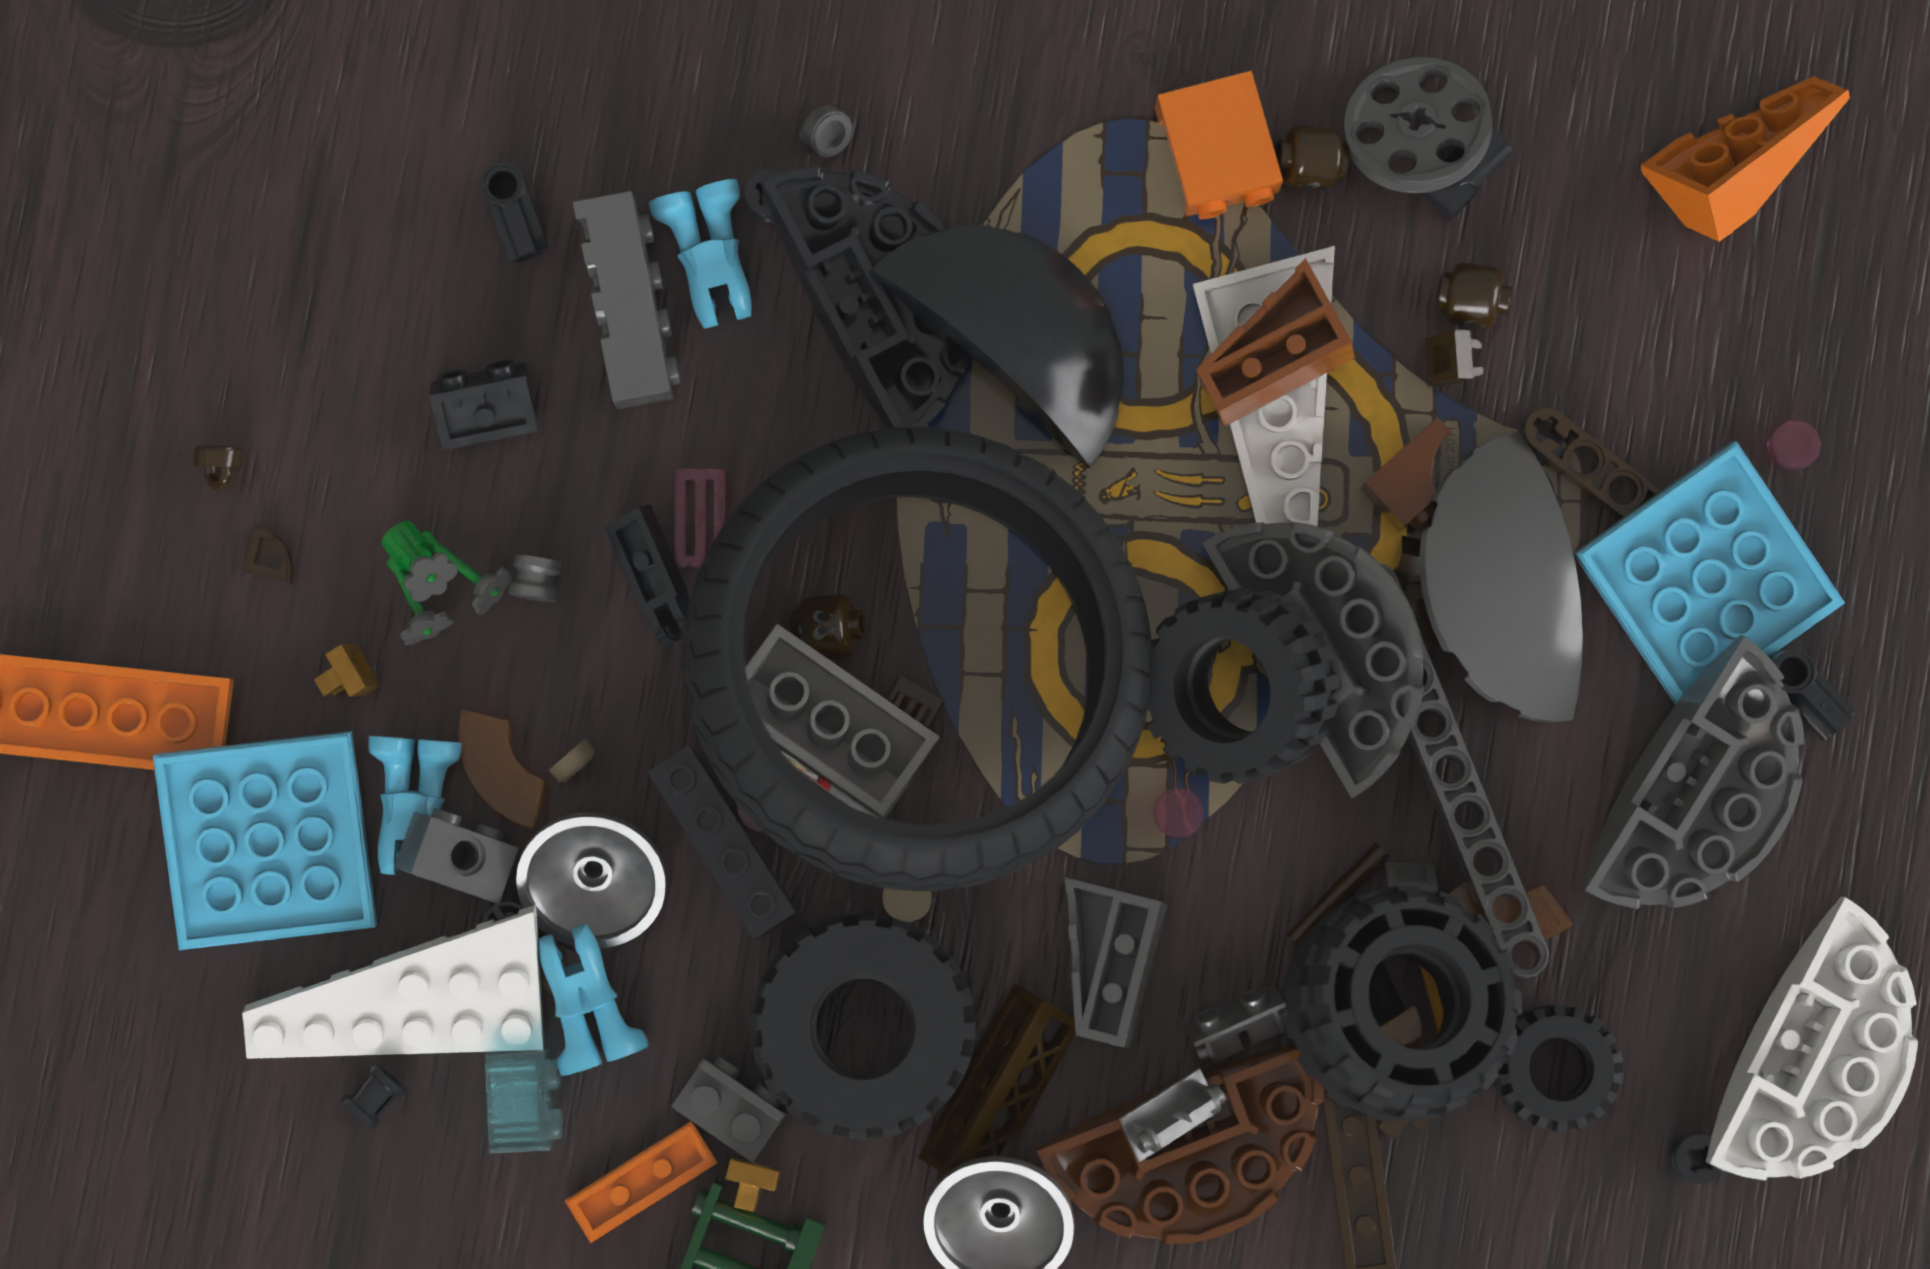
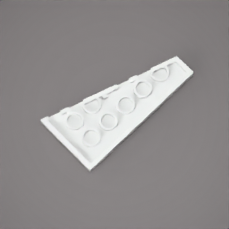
M1335 246L1193 284L1210 353L1212 354L1239 325L1243 326L1262 306V302L1272 292L1275 293L1295 273V268L1305 258L1331 303ZM1327 373L1230 424L1256 522H1264L1265 524L1299 522L1318 526Z
M536 904L519 910L518 914L496 922L492 919L478 924L476 929L450 938L443 936L374 960L372 965L352 972L348 969L331 975L329 980L306 988L299 986L247 1004L242 1012L246 1058L543 1050L545 1031Z

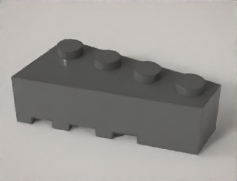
M631 191L574 201L573 206L576 220L579 219L584 228L586 238L581 243L589 277L590 279L593 278L594 287H591V296L598 325L602 326L603 335H600V341L612 401L618 410L675 399L672 385L681 384L676 356L667 357L664 338L672 337L667 308L658 309L655 291L663 289V282L658 261L649 262L646 244L655 242L650 214L641 215Z

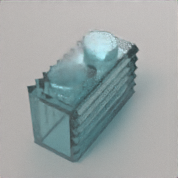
M549 1049L485 1053L489 1153L548 1151L554 1149V1139H562L561 1110L552 1109L551 1089L560 1088V1073L557 1067V1059L550 1060Z

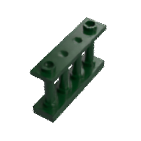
M716 1180L712 1183L710 1190L700 1189L691 1216L699 1220L680 1269H694V1266L702 1269H759L702 1247L712 1218L784 1245V1251L793 1254L787 1269H810L827 1222L808 1216L804 1226L794 1223L793 1227H790L754 1212L736 1208L734 1205L720 1200L725 1183Z

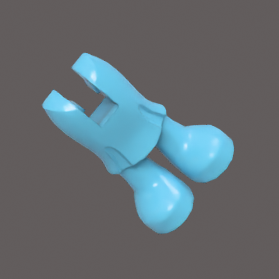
M737 179L713 182L695 191L711 238L708 241H701L696 210L690 192L684 191L664 195L648 203L654 219L668 225L677 240L680 254L677 257L685 268L692 305L704 329L718 325L716 304L711 297L709 288L724 284L728 285L729 301L734 308L737 320L751 317L752 314L751 294L738 254L739 240L734 239L731 222V210L740 199V188Z
M369 736V753L383 762L385 772V793L380 794L383 816L378 841V863L381 874H397L398 869L394 868L413 813L417 812L431 816L434 808L441 810L445 801L441 794L446 771L449 766L459 761L462 752L461 742L418 739L419 788L418 791L409 790L416 739Z
M586 923L571 927L575 949L581 959L579 963L567 967L564 966L562 952L558 948L553 934L538 939L539 959L555 1000V1017H560L564 1031L565 1049L557 1058L560 1076L584 1071L603 1063L584 1014L591 1011L595 1015L607 1062L623 1058L650 1046L643 1030L628 1027L625 1024L614 1000L618 995L612 989L607 979L598 942Z

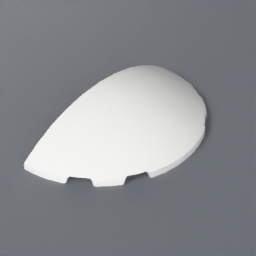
M1846 897L1839 898L1794 957L1769 997L1740 1054L1717 1115L1706 1159L1707 1163L1721 1170L1760 1180H1767V1177L1785 1176L1804 1178L1834 1168L1833 1162L1845 1156L1853 1149L1865 1148L1883 1130L1904 1097L1914 1069L1918 1040L1912 1035L1911 1008L1916 1005L1913 985L1906 967L1898 964L1892 950L1886 943V940L1889 939L1887 933L1868 913Z

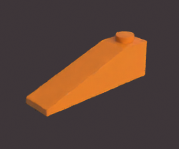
M1812 76L1762 99L1759 104L1760 109L1737 119L1732 114L1718 119V128L1695 139L1690 132L1675 139L1640 165L1642 173L1686 227L1720 242L1757 213L1849 100V91Z

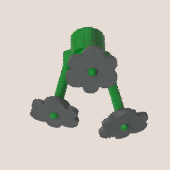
M403 521L396 524L387 531L381 541L382 547L390 556L387 565L396 575L414 614V617L408 621L409 628L400 633V637L405 645H413L423 639H431L437 636L440 631L453 624V618L447 616L445 612L438 614L431 610L424 612L420 602L428 599L432 594L440 595L444 593L447 589V582L456 576L457 571L476 584L473 591L476 598L472 606L478 615H483L492 604L497 603L501 599L504 590L513 579V573L505 567H501L496 574L491 571L482 576L440 544L429 530L421 533L412 521Z

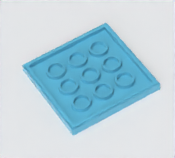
M1737 441L1730 442L1573 553L1675 705L1707 667L1740 635L1745 636L1770 657L1845 604Z
M352 731L172 751L153 755L179 950L375 928L377 926Z

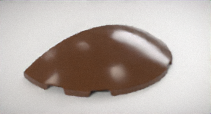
M1292 1044L1202 1071L1208 1087L1210 1088L1213 1085L1219 1086L1226 1097V1101L1221 1104V1111L1141 1162L1136 1160L1118 1118L1176 1081L1112 1107L1061 1133L1035 1150L1046 1173L1059 1183L1070 1202H1073L1082 1211L1090 1215L1093 1221L1101 1227L1130 1239L1133 1236L1159 1239L1164 1244L1169 1245L1210 1240L1243 1227L1262 1215L1278 1201L1279 1191L1286 1185L1294 1172L1302 1171L1317 1138L1314 1128L1319 1104L1324 1102V1087L1314 1077H1308L1297 1060L1301 1057L1297 1046Z

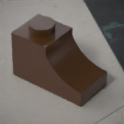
M1438 417L1374 473L1360 488L1399 532L1409 523L1417 530L1435 512L1436 507L1432 504L1434 502L1432 498L1437 488L1433 482V461L1438 447L1451 432Z

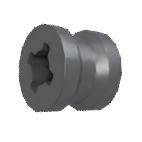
M515 555L513 566L517 570L516 580L510 583L508 594L525 599L556 602L558 591L554 587L555 577L561 573L563 563L542 557Z

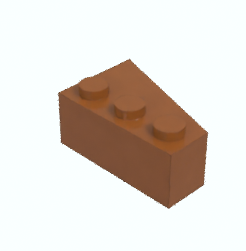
M1305 258L1295 268V273L1275 293L1272 292L1262 302V306L1243 326L1239 325L1196 371L1206 395L1225 427L1354 359L1355 355L1350 337Z

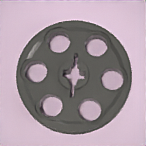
M1417 57L1402 59L1385 65L1362 81L1348 102L1345 111L1344 130L1349 154L1357 168L1367 178L1387 189L1404 193H1425L1448 187L1473 171L1488 150L1492 137V117L1488 96L1480 82L1471 73L1449 61ZM1430 77H1440L1447 82L1445 88L1436 93H1428L1420 88L1422 82ZM1382 88H1393L1399 93L1398 98L1389 104L1377 103L1373 100V95ZM1462 106H1473L1480 111L1478 117L1470 122L1457 121L1453 114ZM1419 119L1426 120V124L1420 125L1418 131L1410 129V125H1416ZM1374 127L1384 133L1383 137L1374 144H1364L1357 140L1358 134L1366 128ZM1447 146H1458L1465 152L1460 160L1451 163L1443 162L1437 155L1441 149ZM1399 157H1409L1416 162L1414 169L1404 174L1395 173L1389 168L1392 161Z

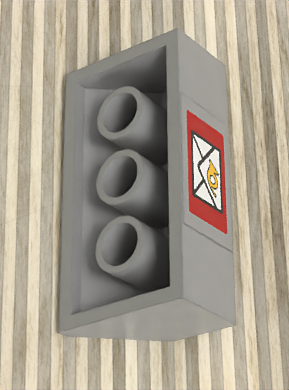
M779 624L775 626L745 667L748 684L758 713L765 728L787 759L803 775L848 806L884 819L887 817L940 738Z

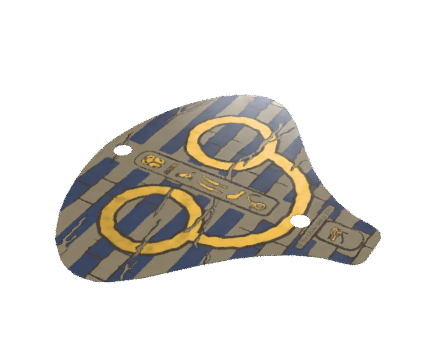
M1122 118L1099 123L1079 131L1046 153L1023 172L983 224L993 228L1029 235L1060 252L1074 263L1090 280L1109 309L1122 349L1124 385H1122L1118 418L1102 452L1091 467L1087 469L1016 404L1019 399L972 356L963 377L957 381L951 394L946 399V405L924 427L967 432L1005 444L1039 461L1075 488L1100 514L1122 546L1139 582L1148 614L1151 639L1153 640L1161 638L1156 634V628L1164 618L1174 616L1175 609L1186 602L1197 600L1202 596L1229 591L1202 542L1234 527L1256 523L1230 424L1225 427L1223 426L1201 385L1196 371L1211 353L1193 284L1295 257L1299 254L1260 206L1246 207L1245 202L1226 206L1227 212L1214 218L1201 220L1198 214L1186 216L1183 208L1184 196L1164 126H1159L1158 122L1151 120ZM1332 295L1331 305L1352 341L1355 358L1327 372L1318 527L1333 531L1335 535L1351 542L1355 546L1362 547L1377 561L1387 565L1396 574L1397 552L1402 535L1421 539L1422 532L1431 527L1433 515L1417 530L1409 523L1399 532L1360 489L1362 485L1437 417L1451 432L1438 447L1433 461L1432 474L1436 488H1438L1449 471L1459 468L1471 456L1470 450L1491 439L1506 434L1521 433V430L1506 427L1457 404L1434 387L1428 386V383L1410 372L1368 335ZM1540 434L1535 435V438L1540 442L1550 438L1559 444L1560 447L1554 450L1553 454L1560 458L1563 449L1567 446L1566 443L1553 437ZM1573 450L1570 456V463L1572 468L1581 474L1580 461ZM1535 454L1560 506L1574 553L1580 540L1581 489ZM897 498L898 533L904 577L916 627L935 686L940 697L945 699L943 704L954 728L981 773L1004 805L1009 807L1035 792L1059 771L1075 743L1082 723L1087 700L1088 664L1083 632L1075 608L1065 588L1043 558L1021 537L1001 523L982 513L949 502L941 504L925 498ZM1417 575L1409 579L1406 591L1403 590L1415 618V600L1423 598L1421 579ZM1231 639L1224 640L1215 650L1209 665L1208 684L1211 697L1219 712L1229 722L1247 731L1256 730L1263 722L1270 704V683L1267 672L1259 658L1248 647ZM1148 710L1139 743L1114 791L1085 826L1059 846L1058 849L1077 858L1098 864H1127L1150 859L1177 845L1222 807L1243 783L1238 784L1235 780L1225 784L1211 782L1207 777L1208 773L1197 777L1187 772L1183 767L1186 762L1183 758L1172 761L1163 751L1167 743L1162 737L1154 739L1148 728V725L1153 723L1150 711Z

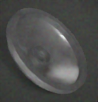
M585 812L560 817L543 826L532 836L519 860L516 886L523 908L536 904L537 927L547 935L553 934L555 940L575 947L571 927L586 923L601 949L626 943L640 935L651 925L663 904L666 889V872L659 851L640 829L615 816ZM596 861L603 867L592 869L586 863Z
M983 1157L956 1166L936 1183L927 1200L924 1214V1231L932 1253L946 1269H1057L1071 1248L1074 1235V1214L1070 1200L1063 1188L1053 1177L1039 1167L1009 1157ZM994 1203H1005L1009 1206L998 1207Z

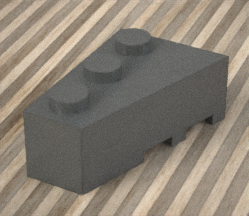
M1065 877L1069 910L1068 930L1072 954L1073 972L1071 974L1076 1036L1132 1049L1168 905L1161 901Z

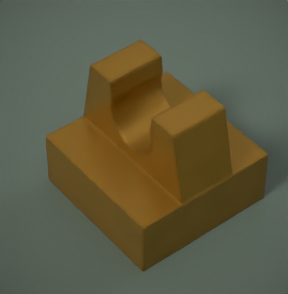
M341 644L326 653L325 655L332 668L314 679L323 697L330 694L337 696L344 691L347 692L349 697L366 696L382 686L358 644Z
M735 1157L730 1159L725 1179L740 1183L734 1207L754 1212L761 1188L775 1191L782 1169L755 1162L752 1163Z

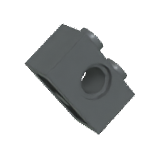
M437 808L433 809L431 816L414 812L394 868L499 904L519 849L503 842L506 833L479 823L476 826L475 832L459 827L462 817ZM462 841L465 846V855L458 864L454 865L451 860V853L454 846Z

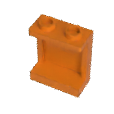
M1252 70L1157 95L1154 108L1159 126L1163 125L1184 196L1183 208L1186 216L1198 214L1201 220L1210 219L1226 213V206L1245 202L1246 207H1256L1274 199L1273 194L1279 192L1283 178Z

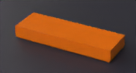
M690 1121L569 1197L565 1202L589 1242L592 1243L719 1162L695 1123Z

